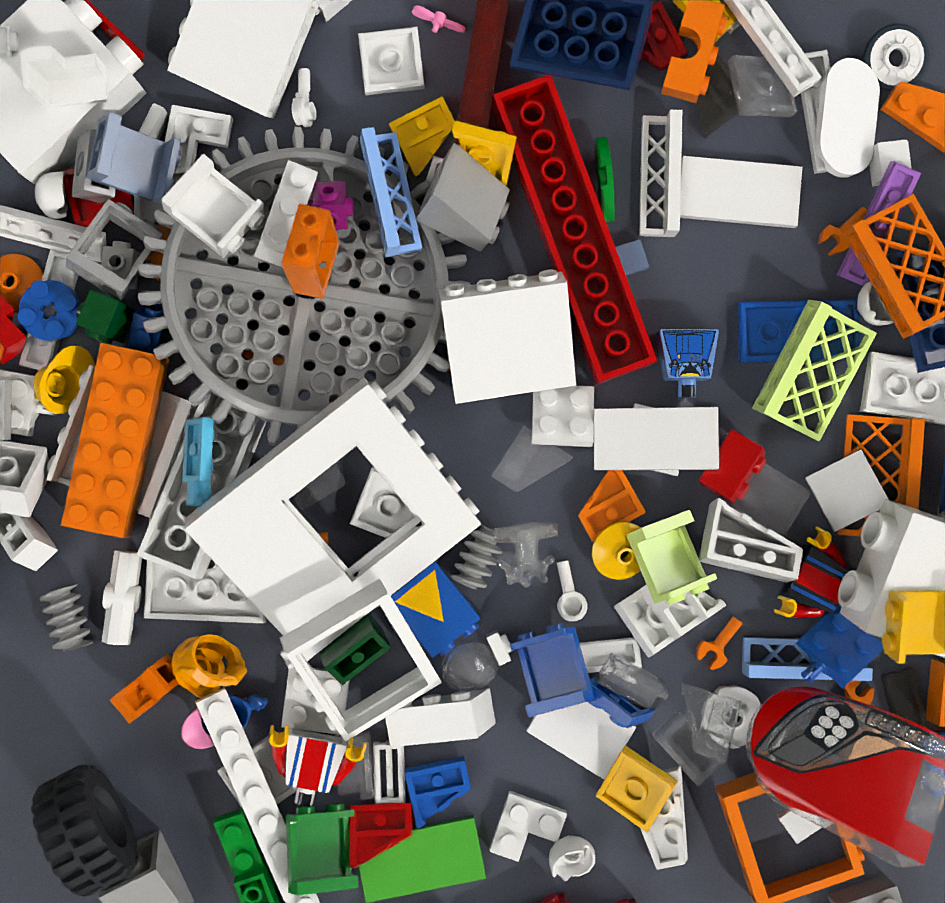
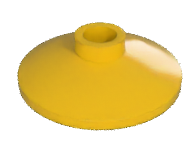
M617 522L605 527L597 535L592 546V560L602 575L611 579L621 580L630 578L641 571L626 536L640 529V526L631 522ZM624 551H629L626 557L620 558Z

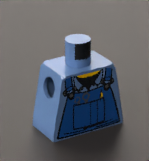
M660 329L656 333L663 380L678 381V398H696V381H706L711 378L719 329Z

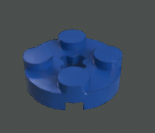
M54 280L35 281L21 297L17 315L18 321L30 335L40 340L55 342L64 337L68 338L79 328L76 325L78 320L76 313L80 301L76 292L61 282ZM51 303H55L54 309L58 313L56 316L50 315L47 319L44 309L46 306H50Z

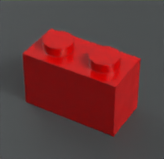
M731 429L719 448V469L705 470L699 479L701 486L732 505L737 499L742 500L750 488V484L747 482L753 473L757 475L760 473L767 461L764 458L766 455L764 447Z

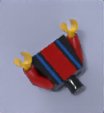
M816 526L815 529L818 531L817 537L815 539L807 538V542L814 546L803 545L798 579L787 583L784 582L778 594V599L782 600V607L779 610L774 609V613L785 617L802 619L820 617L825 611L833 613L839 604V586L848 571L846 570L847 563L837 546L831 541L832 536L829 532Z

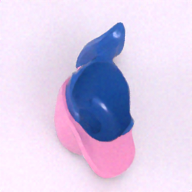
M251 693L245 698L228 694L243 730L249 721L252 710L259 711L264 709L268 703L266 698L261 697L257 693ZM197 707L184 721L181 737L187 745L195 749L215 746Z

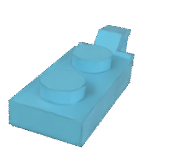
M203 417L185 421L182 482H187L186 505L200 507L212 495V490L210 489L211 473L213 471L212 443L215 437L213 418Z

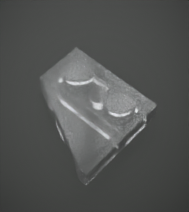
M526 426L522 427L491 476L516 493L572 459L571 455L555 445L531 444L532 430Z
M683 683L681 691L685 696L688 711L686 716L692 731L691 740L694 753L723 763L727 762L742 701Z

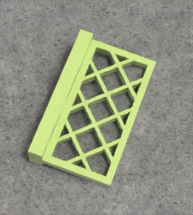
M808 300L752 408L820 442L877 333L831 309L832 307L824 302ZM828 316L836 319L839 332L826 336L823 326ZM856 331L864 334L865 336L859 347L850 349L847 334ZM840 337L844 352L831 357L827 342ZM821 344L824 359L811 364L809 353L812 347ZM846 358L848 365L846 372L836 377L833 362ZM826 365L830 379L816 384L813 369ZM807 372L810 386L797 391L794 382L797 375ZM831 385L833 396L830 401L822 404L818 389ZM812 392L815 406L802 411L798 396ZM792 399L796 413L787 417L779 415L778 412L783 402ZM817 412L819 423L813 432L807 429L804 416ZM798 419L799 424L793 422V420Z

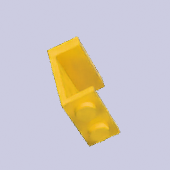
M945 590L889 591V600L885 604L886 633L882 637L884 653L898 664H905L906 654H945Z

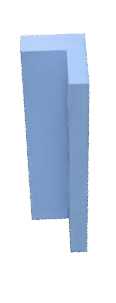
M374 127L364 128L361 130L360 144L385 257L421 251L422 244L397 133L376 135ZM391 142L393 154L387 161L380 156L378 144ZM394 159H395L396 166H394L393 164H391ZM387 169L399 177L400 182L394 190L386 184L384 173ZM400 188H401V190H402L403 196L398 193V191L400 190ZM393 198L405 205L406 212L401 219L393 215L391 206ZM407 217H408L409 225L404 222ZM400 227L411 233L413 244L400 246L397 233Z
M743 637L742 674L748 678L803 679L802 671L807 669L812 662L808 655L796 644L800 638ZM751 644H761L770 652L761 662L750 661ZM769 645H778V646H777L775 649H772ZM786 645H793L800 653L792 662H784L777 655ZM773 657H775L778 662H769V661H770ZM803 658H805L809 663H799V662H800ZM866 666L852 680L872 681L873 669ZM811 672L804 679H807L813 672ZM822 672L815 678L816 680H833Z

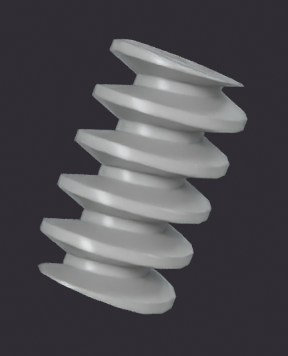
M483 525L479 526L480 530H473L470 533L475 538V541L464 542L470 549V552H460L459 556L465 560V563H455L454 565L460 572V575L450 574L449 576L452 580L477 590V587H487V583L482 576H492L493 572L487 565H496L497 560L491 554L502 553V549L496 543L507 542V538L503 534Z
M78 584L47 592L39 598L40 602H50V605L43 609V613L53 614V617L46 621V625L56 626V629L49 633V637L60 639L52 645V649H60L65 652L93 643L92 640H83V637L90 633V629L80 628V625L87 621V617L76 615L84 609V606L73 604L74 601L81 597V594L71 593L70 590Z

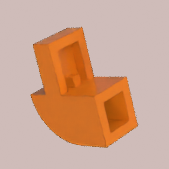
M166 654L147 668L136 680L110 699L111 703L129 724L179 685L173 675L172 657L169 654Z

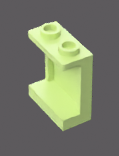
M690 510L642 527L626 535L654 604L665 600L668 605L686 599L685 592L691 591V594L695 595L710 588L707 583L717 579L715 573L708 576L705 574L685 527L686 524L694 521Z

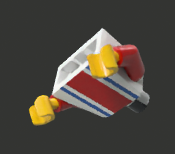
M271 725L269 734L271 754L278 773L286 777L285 785L297 787L294 802L301 806L313 805L315 791L328 793L331 786L339 785L354 769L357 762L363 759L367 744L364 742L362 747L353 746L354 738H350L347 745V741L345 742L342 737L289 728L287 725H285V731L280 733L274 730V725Z

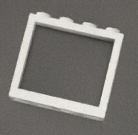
M380 578L280 638L284 651L280 652L285 660L289 669L295 667L298 672L295 676L304 691L310 689L313 694L310 698L319 713L325 711L327 714L325 721L330 730L333 732L338 730L345 742L442 683ZM380 605L418 667L342 713L301 652Z

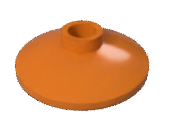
M8 254L0 257V294L15 309L14 314H17L21 297L31 287L32 283L42 280L43 272L40 266L31 258L21 254ZM14 277V284L8 287L6 284L8 278Z

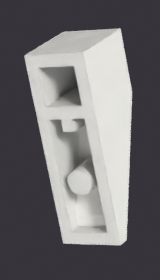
M0 513V543L12 561L37 571L58 551L46 531L32 516L24 517Z

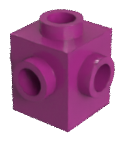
M345 181L314 183L313 200H308V206L330 210L336 231L348 229V216H353L354 210L352 197H347Z

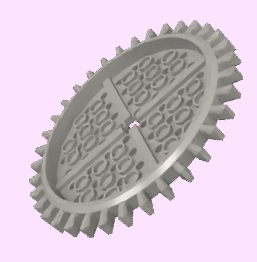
M295 127L292 135L294 147L278 149L277 137L273 130H266L265 145L268 151L256 155L252 153L250 144L244 136L238 138V150L243 159L233 165L228 163L222 152L218 149L213 150L214 165L221 171L219 173L254 201L259 199L263 202V215H265L263 221L255 230L250 228L243 236L244 241L235 253L229 252L223 258L168 213L156 209L154 213L155 220L161 226L172 229L168 240H162L154 236H145L143 242L147 249L164 253L162 265L145 263L138 266L140 276L161 279V290L138 293L141 305L163 304L164 316L144 321L146 333H155L160 330L169 329L173 338L170 342L159 345L153 351L158 360L168 358L172 354L179 352L185 361L182 366L171 372L169 375L171 382L174 385L178 384L194 373L202 383L197 389L192 391L189 397V402L194 407L203 402L205 397L212 392L222 400L220 405L214 410L212 417L214 422L220 424L226 419L230 409L234 407L245 413V417L240 423V435L246 438L252 431L254 421L258 418L271 423L267 437L268 444L273 446L276 445L280 438V428L282 425L293 426L299 429L330 404L329 399L331 397H340L362 378H365L364 375L367 372H372L376 376L374 381H368V383L371 385L373 382H376L387 395L383 399L385 404L395 400L402 411L408 415L415 409L414 404L403 391L413 383L423 393L430 395L435 386L420 373L426 364H430L437 370L446 373L450 367L449 361L446 358L433 352L438 342L447 345L445 330L443 329L444 322L439 290L445 289L446 286L451 284L470 285V282L448 281L447 269H458L465 266L467 262L466 255L463 254L445 257L441 245L452 243L455 239L443 233H436L434 229L418 221L416 222L422 250L389 256L395 261L393 265H387L384 262L386 257L374 203H368L363 198L366 195L372 196L365 162L355 158L359 148L358 137L351 136L347 142L344 154L330 150L332 143L330 129L323 130L320 136V148H304L302 128ZM379 146L380 156L384 158L385 149ZM288 160L317 171L315 183L345 181L347 197H352L354 215L348 216V229L336 231L340 244L324 299L315 297L311 300V298L304 299L300 296L298 297L296 293H293L283 267L254 257L270 212L269 208L273 204L279 185L274 183V180L278 177L282 178ZM403 162L405 173H407L409 165ZM384 173L387 186L394 190L400 182L398 175L393 173L389 176ZM426 181L418 184L410 192L415 218L421 207L417 201L426 195L429 184ZM400 188V190L398 191V193L403 196L402 190H401V188ZM313 190L311 191L309 200H313ZM393 198L391 201L393 215L401 219L406 212L405 205ZM407 217L404 222L409 225V221H408V217ZM366 223L370 229L363 231L359 228V225ZM400 227L398 229L400 246L413 244L411 233ZM203 251L208 254V257L205 260H200L197 258V254ZM361 251L365 257L361 260L356 259L354 253ZM235 257L239 260V263L231 266L227 261L229 258ZM419 262L423 264L424 269L418 271L414 268L413 264ZM261 263H267L270 268L267 271H260L258 266ZM321 263L319 267L324 268L326 267V264ZM351 280H357L360 283V286L358 288H352L349 285V282ZM194 281H200L203 285L200 289H193L191 284ZM386 285L389 287L390 292L383 294L379 291V287ZM230 286L234 291L230 295H225L222 293V289ZM416 291L420 297L418 299H411L409 292ZM261 292L264 294V298L257 301L253 298V294ZM288 297L293 298L295 303L293 306H286L283 303L284 299ZM322 303L325 306V310L317 312L314 309V305ZM349 308L353 309L355 316L347 317L344 311ZM194 310L197 312V315L194 319H188L185 317L186 312ZM382 314L385 317V321L378 323L375 321L374 316ZM219 316H226L228 318V322L224 325L218 324L216 320ZM412 320L415 323V327L407 328L404 325V321ZM256 321L259 327L256 330H250L247 327L248 323ZM281 327H287L290 332L288 335L282 336L278 333V330ZM317 332L320 335V339L318 341H311L308 337L309 334ZM341 338H348L350 345L347 347L341 346L339 343ZM377 343L381 350L372 352L369 345ZM215 345L223 348L222 352L218 355L211 352V348ZM402 348H406L410 351V356L404 358L400 355L399 351ZM244 351H251L254 356L250 360H245L242 358V353ZM281 356L285 361L282 365L277 366L273 363L274 357ZM308 361L315 364L314 370H305L303 367L304 363ZM342 367L346 373L343 376H337L334 373V369ZM244 380L248 383V387L245 390H239L236 384ZM270 386H277L279 393L272 396L267 390ZM301 391H307L310 394V398L302 401L299 399L298 394Z

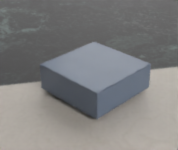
M640 239L615 247L626 276L649 269Z

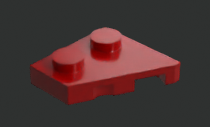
M659 1L652 5V18L641 58L658 70L663 71L669 67L672 56L685 59L688 57V51L664 6Z
M411 803L350 805V809L354 810V816L350 817V868L361 866L413 836Z

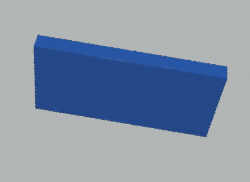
M857 299L815 300L824 302L831 306V309L860 324ZM808 300L737 303L739 363L776 362ZM828 316L823 326L826 336L839 332L836 319ZM856 331L847 334L850 349L859 347L861 343L860 332ZM840 337L827 342L831 357L844 352ZM821 344L812 347L809 353L810 361H821L824 359ZM842 358L837 361H844L846 360V358Z

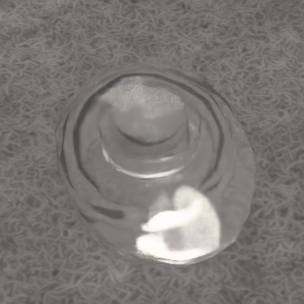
M463 643L454 647L443 658L441 674L449 687L457 691H473L483 688L496 676L498 661L490 647L482 643Z

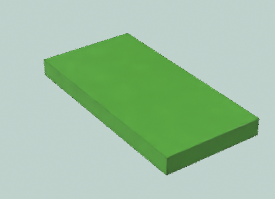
M474 815L428 824L420 828L413 827L412 837L359 866L366 903L486 879Z

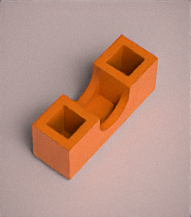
M688 0L679 36L693 40L698 52L695 56L688 59L671 57L661 94L693 103L697 102L699 94H706L710 80L709 76H705L708 64L714 66L719 47L714 46L716 35L723 36L728 17L722 16L725 8L724 4L708 0Z

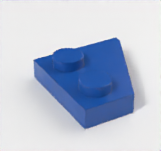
M600 678L590 679L595 700L588 701V703L608 713L610 720L614 724L623 728H630L650 720L655 710L652 707L646 705L645 709L640 710L629 702L630 695L614 688Z
M465 756L405 768V778L417 828L424 826L428 818L437 811L442 812L450 806L454 799L460 798L471 789Z

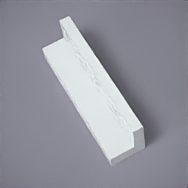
M670 110L667 116L642 117L639 236L675 237L680 231L682 110ZM649 124L665 125V137L658 143L649 135ZM664 142L665 151L660 147ZM648 143L653 147L649 152ZM655 151L664 158V166L657 173L648 164V157ZM663 172H664V180L660 177V175H661ZM649 173L652 176V178L647 181V176ZM654 180L664 189V195L657 202L647 194V187ZM647 202L652 206V207L649 208L648 210H647ZM661 202H663V210L659 206ZM654 209L663 218V229L646 228V217Z

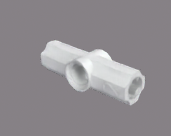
M114 551L110 582L107 583L103 594V608L106 609L102 642L107 644L129 645L131 642L134 613L137 612L141 601V586H138L142 558L136 556L138 552Z

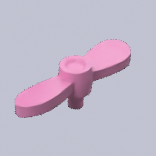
M417 5L413 7V15L431 21L434 33H437L438 29L443 26L464 33L466 30L461 24L446 19L447 16L443 12L436 11L434 14L424 7Z

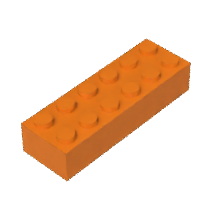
M105 343L100 344L61 526L119 538L132 536L136 510L139 504L170 359L158 360L156 355Z

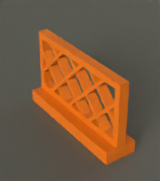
M914 194L865 220L853 224L843 233L903 339L945 317V310L940 312L941 307L945 308V301H943L945 294V271L943 278L927 274L931 259L941 262L945 268V247ZM906 205H909L914 214L912 225L896 220L899 209ZM892 213L891 219L885 217V216H887V215H889V214ZM876 221L888 224L886 238L874 236L868 225ZM894 226L910 231L906 245L891 241ZM915 233L927 236L930 242L927 251L912 247ZM889 247L904 251L900 266L888 261L886 255ZM910 253L925 257L922 272L906 268ZM904 274L920 278L916 293L904 289L902 285ZM925 280L941 284L937 299L921 295ZM919 301L935 305L932 317L924 322L917 311Z
M847 414L843 458L855 453L859 449L862 450L871 461L869 465L871 467L875 465L886 478L880 485L884 486L887 482H890L897 490V496L893 502L918 510L925 419ZM853 422H865L873 433L860 443L852 434ZM872 423L883 425L877 429ZM889 424L902 425L901 438L893 445L881 434V431ZM877 435L888 449L875 459L863 445ZM852 441L857 445L853 450H851ZM899 444H900V454H899V452L895 449V447H897ZM889 452H892L899 460V468L891 475L878 463ZM897 474H898V483H896V482L892 479V478L895 477ZM863 525L858 530H850L843 527L837 530V534L861 537Z

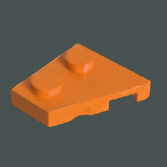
M608 470L577 516L589 538L594 542L597 535L605 527L617 522H630L646 512L622 470Z

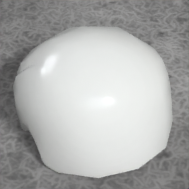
M65 171L42 175L39 177L34 189L36 203L42 212L52 219H62L67 216L68 204L63 183V176L66 175Z
M870 281L865 283L857 299V310L866 322L876 326L894 323Z
M568 835L559 839L550 849L549 865L552 876L555 877L558 874L563 881H568L571 876L577 877L590 872L595 864L594 848L582 837Z

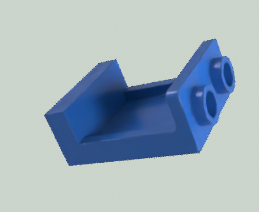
M563 623L545 628L546 634L537 636L535 631L518 636L519 642L510 644L511 650L518 651L532 704L525 705L528 718L595 700L575 627L564 628Z

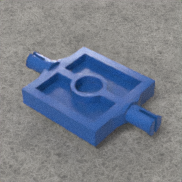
M838 604L833 613L828 612L796 644L808 655L812 662L801 673L804 679L813 672L805 681L813 682L822 672L831 677L843 689L884 649L882 643L875 636L865 633L840 614L842 608L840 604Z

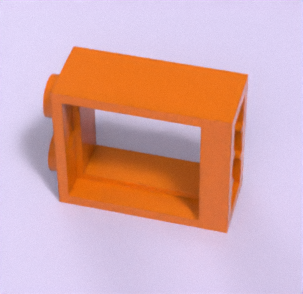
M303 204L298 205L281 261L293 293L324 299L340 244L330 210ZM325 263L326 267L320 268L319 265Z

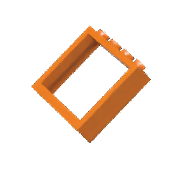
M822 755L803 767L787 762L781 764L804 771L834 764L832 759L828 760L827 758L821 760L825 757ZM758 772L715 786L745 881L754 903H783L864 875L861 864L865 860L864 854L859 844L854 842L852 835L856 831L835 823L846 857L764 885L738 802L770 792V790L763 783Z

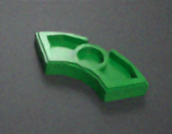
M597 137L595 140V168L598 184V202L605 221L610 222L615 221L611 155L607 137Z

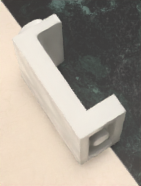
M204 154L200 156L161 199L166 213L223 258L229 252L235 253L244 241L243 236L250 228L255 230L265 217L263 215V202L259 199L254 201L214 169L213 161Z

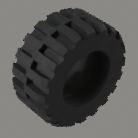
M80 764L44 782L37 788L32 797L33 804L31 805V812L34 815L32 819L33 826L38 834L36 837L39 845L43 848L46 861H49L53 873L61 879V883L65 888H70V892L75 895L91 896L131 875L138 863L137 841L133 834L134 829L128 819V813L121 803V798L114 791L111 782L105 778L101 771L97 770V767Z

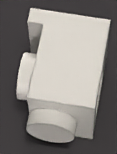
M113 241L112 247H103L101 266L124 279L141 254L135 249H131L130 243ZM120 257L121 264L115 267L116 258ZM138 277L130 287L131 289H137Z

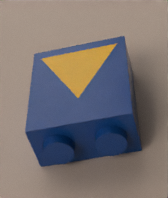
M436 560L391 595L412 633L432 658L438 653L441 657L456 646L453 642L461 634L466 638L479 627L477 622L481 619V616Z

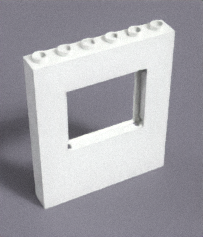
M362 378L185 518V531L283 636L379 578L391 596L481 525L476 517V514L480 511L469 497L465 500L461 498L458 494L461 490L458 483L451 475L447 478L444 477L440 472V469L444 466L433 452L427 456L421 448L425 444L414 429L410 432L406 430L402 425L406 419L395 405L389 409L383 401L387 397L384 391L376 382L370 385L365 378ZM357 446L415 516L348 568L288 499ZM419 522H421L422 525L420 527H417L416 525ZM369 612L301 653L308 661Z

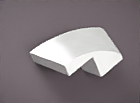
M646 584L616 604L614 608L649 658L726 606L725 602L721 599L715 600L705 592L692 595L691 591H687L684 593L686 599L668 605L665 600L654 604Z

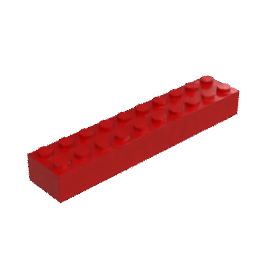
M546 75L493 94L492 107L501 131L517 137L512 161L552 269L562 272L567 281L570 317L595 385L657 362L656 355L552 76Z

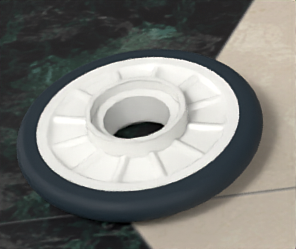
M890 24L878 30L868 41L863 55V62L875 73L879 88L891 92L900 81L915 85L925 73L929 61V50L925 38L917 29L906 24ZM894 49L901 51L903 54V62L898 67L891 65L889 62V54Z

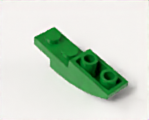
M243 808L215 817L213 824L235 876L233 884L241 903H280L271 870Z

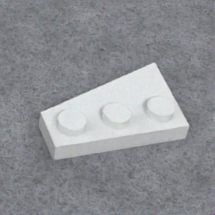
M681 766L662 770L676 779L678 783L649 831L645 832L641 829L657 870L684 865L688 859Z

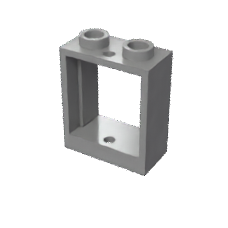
M108 199L66 257V268L121 301L139 276V264L147 263L155 251L145 247L124 279L85 255L109 220L144 241L145 236H154L162 239L163 234L159 232V228L151 221H142L134 216L133 212L126 205L120 202L115 204Z

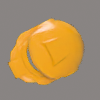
M213 634L186 639L174 651L171 661L173 675L177 682L199 698L219 690L221 686L238 685L247 673L245 662L238 648L223 637ZM223 656H225L228 662L226 672L224 662L222 661Z

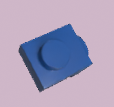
M159 304L143 305L134 312L128 345L155 354L153 350L162 344L165 329L155 333H146L143 322L150 318L164 316L163 306Z

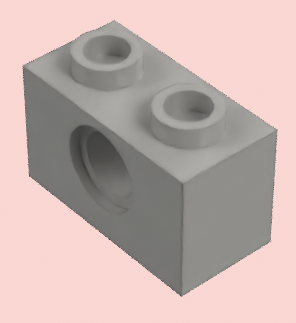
M90 128L78 136L72 197L104 203L108 199L110 200L115 197V188L86 178L96 130Z

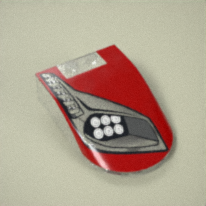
M799 686L782 690L767 698L757 708L747 731L748 761L751 760L753 769L758 777L756 779L758 784L771 799L793 813L898 868L925 865L945 798V737L884 709L814 687Z

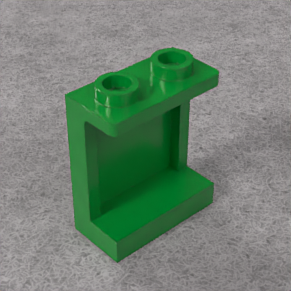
M344 803L326 805V811L315 812V806L296 807L295 814H286L288 893L299 896L358 888V875L351 874L349 817L354 816V810L344 809Z

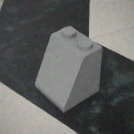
M453 143L434 173L416 221L481 252L488 243L493 244L499 234L500 228L496 225L499 219H503L510 203L506 199L510 189L463 148Z
M160 830L137 840L138 863L134 871L128 877L99 891L98 897L102 903H194V899Z

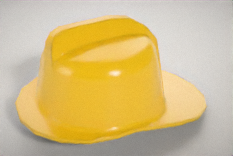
M81 346L63 348L49 365L42 367L35 374L33 380L34 398L41 401L48 411L54 414H64L68 412L73 399H77L81 388L79 387V380L82 373L88 370L89 365L95 366L89 351Z

